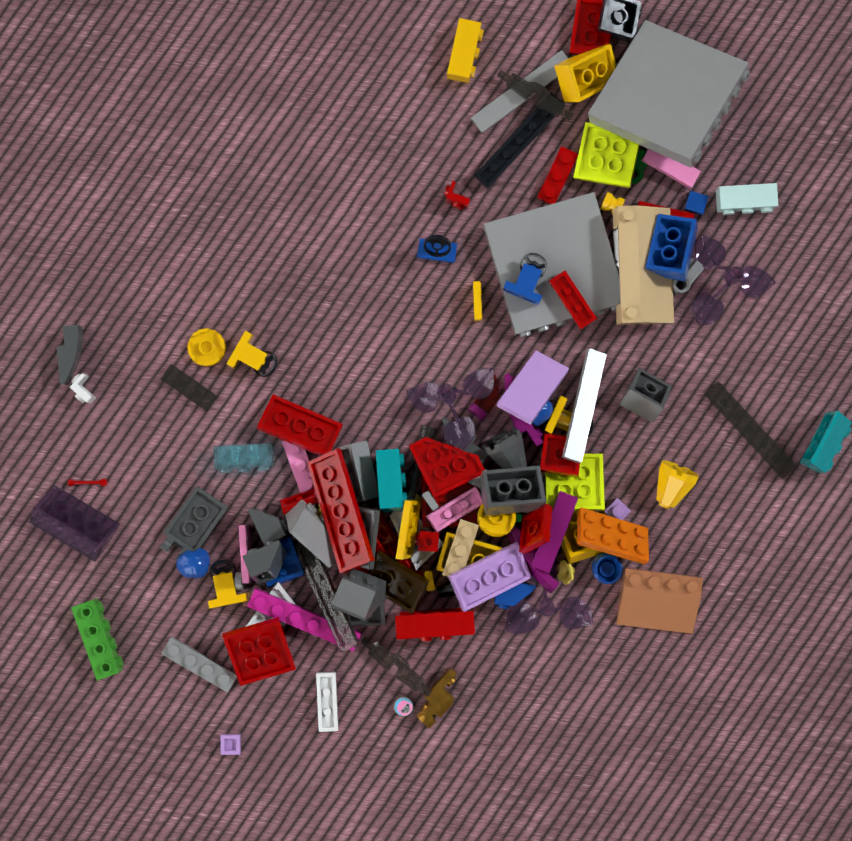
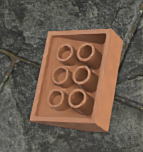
M623 567L616 624L693 634L701 599L703 578Z

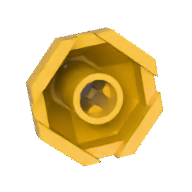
M662 460L659 467L656 498L659 502L658 505L665 509L675 508L694 487L699 474L684 466L681 468L677 463Z

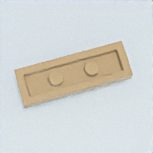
M460 519L442 575L448 577V575L466 567L479 525Z

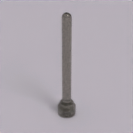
M421 425L420 437L422 439L425 437L431 439L434 437L436 429ZM415 463L407 500H415L421 475L417 463Z

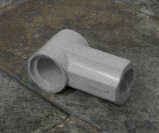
M691 258L686 282L681 281L683 283L682 290L676 287L677 280H673V294L679 295L688 291L690 285L703 271L704 267L698 260Z

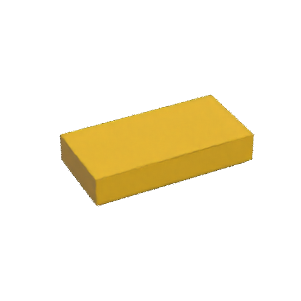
M473 281L474 322L482 320L480 281Z

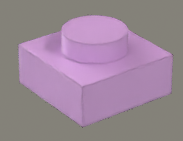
M615 498L603 512L608 516L623 520L631 510L618 498Z
M241 734L220 735L221 755L241 754Z

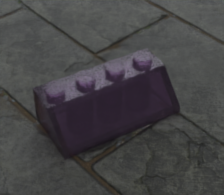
M56 485L33 508L29 521L32 525L94 562L104 552L120 525Z

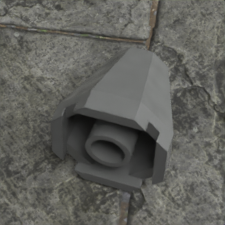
M515 427L510 428L512 431L510 433L507 430L501 431L486 441L488 445H482L483 450L502 469L527 467L523 438L519 429Z

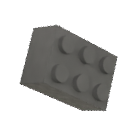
M540 466L485 470L481 473L479 482L485 516L530 512L546 504Z

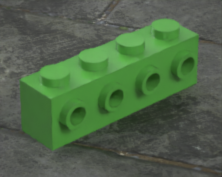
M96 598L71 607L96 680L98 681L121 672L124 666L121 656L117 655V643L114 637L111 638L109 632L111 627L109 621L104 618L102 602Z

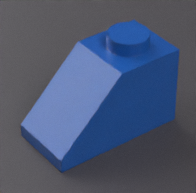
M523 582L495 596L494 604H498V608L509 609V606H515L535 590L536 585Z

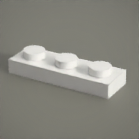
M317 672L319 732L338 731L336 672Z

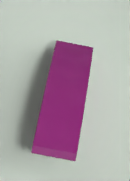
M562 491L558 493L552 510L550 541L537 548L531 564L532 568L550 573L577 503V497Z
M513 526L507 537L511 544L517 542L520 546L521 531ZM537 548L527 554L522 553L530 573L551 594L560 583L548 573L531 567Z

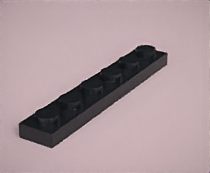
M551 92L479 169L474 178L488 190L565 107V104Z

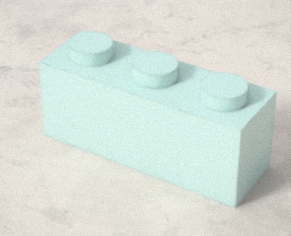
M777 183L719 186L716 189L717 213L723 212V215H733L735 212L742 211V214H751L756 210H761V213L773 212V209L778 207Z

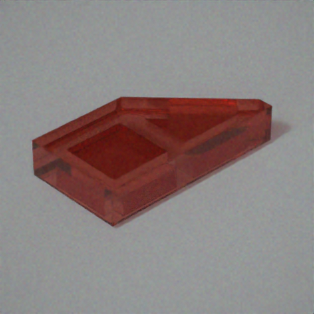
M494 373L473 402L487 413H490L500 398L497 378Z

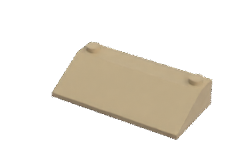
M617 206L613 209V229H618L620 304L616 305L617 325L674 323L673 279L664 278L646 269L658 214L670 215V208Z

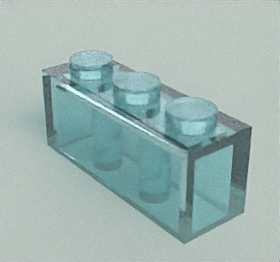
M273 443L213 447L215 470H220V473H232L231 469L238 468L239 472H251V468L258 467V471H268L270 467L275 466Z

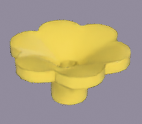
M565 560L560 561V564L556 566L557 577L567 585L574 579L575 568Z

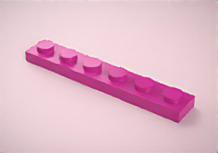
M256 587L247 604V607L273 618L279 617V620L350 651H354L361 636L359 631Z

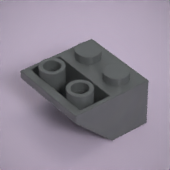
M271 540L265 543L264 547L251 549L242 557L250 577L258 585H262L278 577L288 552L279 540Z

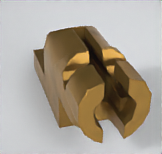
M452 667L424 694V697L429 702L424 704L417 717L429 729L436 723L433 714L442 717L453 705L454 696L445 688L446 685L450 687L457 679L455 677L457 673Z

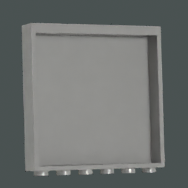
M645 20L588 112L589 121L598 127L692 168L694 163L700 160L702 156L701 151L704 146L707 147L709 145L713 131L718 130L720 127L722 116L729 112L731 101L733 98L736 99L741 90L740 86L748 80L750 76L749 63Z
M595 192L484 223L483 229L501 290H503L506 281L516 284L521 272L520 262L525 255L537 253L543 256L547 262L546 273L539 278L534 289L535 293L542 295L538 305L502 291L515 336L520 335V338L531 335L530 331L537 329L538 332L549 330L551 325L556 324L557 327L568 324V320L573 319L548 282L564 270L595 316L604 314V310L610 308L612 311H616V305L620 304V279ZM528 257L531 261H536L538 264H544L543 261L538 257Z

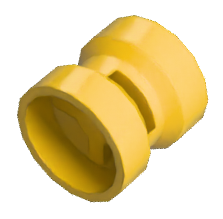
M607 192L600 210H611L613 215V209L617 206H623L625 199L621 197L615 199L612 193Z

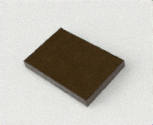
M381 550L375 557L374 569H370L368 572L369 575L386 581L385 598L411 614L415 612L429 583L428 579Z

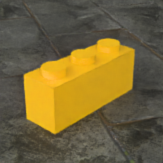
M459 18L447 71V79L469 83L470 77L474 78L476 66H473L474 59L478 60L480 52L477 44L478 41H482L484 30L481 29V22Z

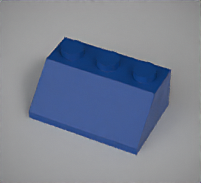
M658 214L646 269L667 279L686 282L698 229L697 219Z

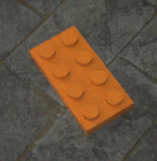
M582 507L577 511V545L644 565L649 562L647 527Z

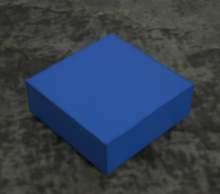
M690 191L684 210L703 215L709 196Z

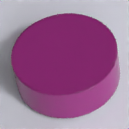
M474 403L467 409L479 420H483L487 415L481 407Z

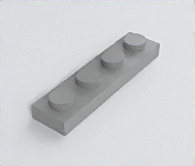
M173 636L169 639L161 653L227 693L237 678L236 673Z

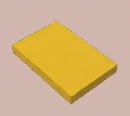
M405 500L395 559L404 560L413 557L422 503L420 500Z

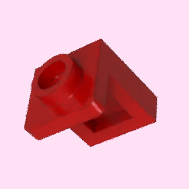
M452 181L451 186L447 185L444 196H447L446 202L453 204L452 207L458 210L468 209L470 198L453 193L456 182Z
M420 529L419 534H416L415 545H418V551H438L439 533Z

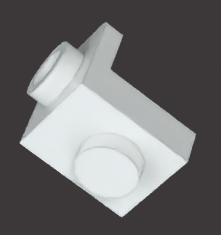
M85 373L77 374L72 379L71 383L73 384L70 388L76 393L75 397L80 402L92 403L96 397L82 386L89 378Z

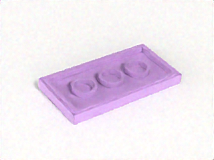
M535 351L498 401L497 407L531 425L564 379L569 368Z
M517 542L448 575L462 611L465 612L532 578L522 552H519L520 546Z

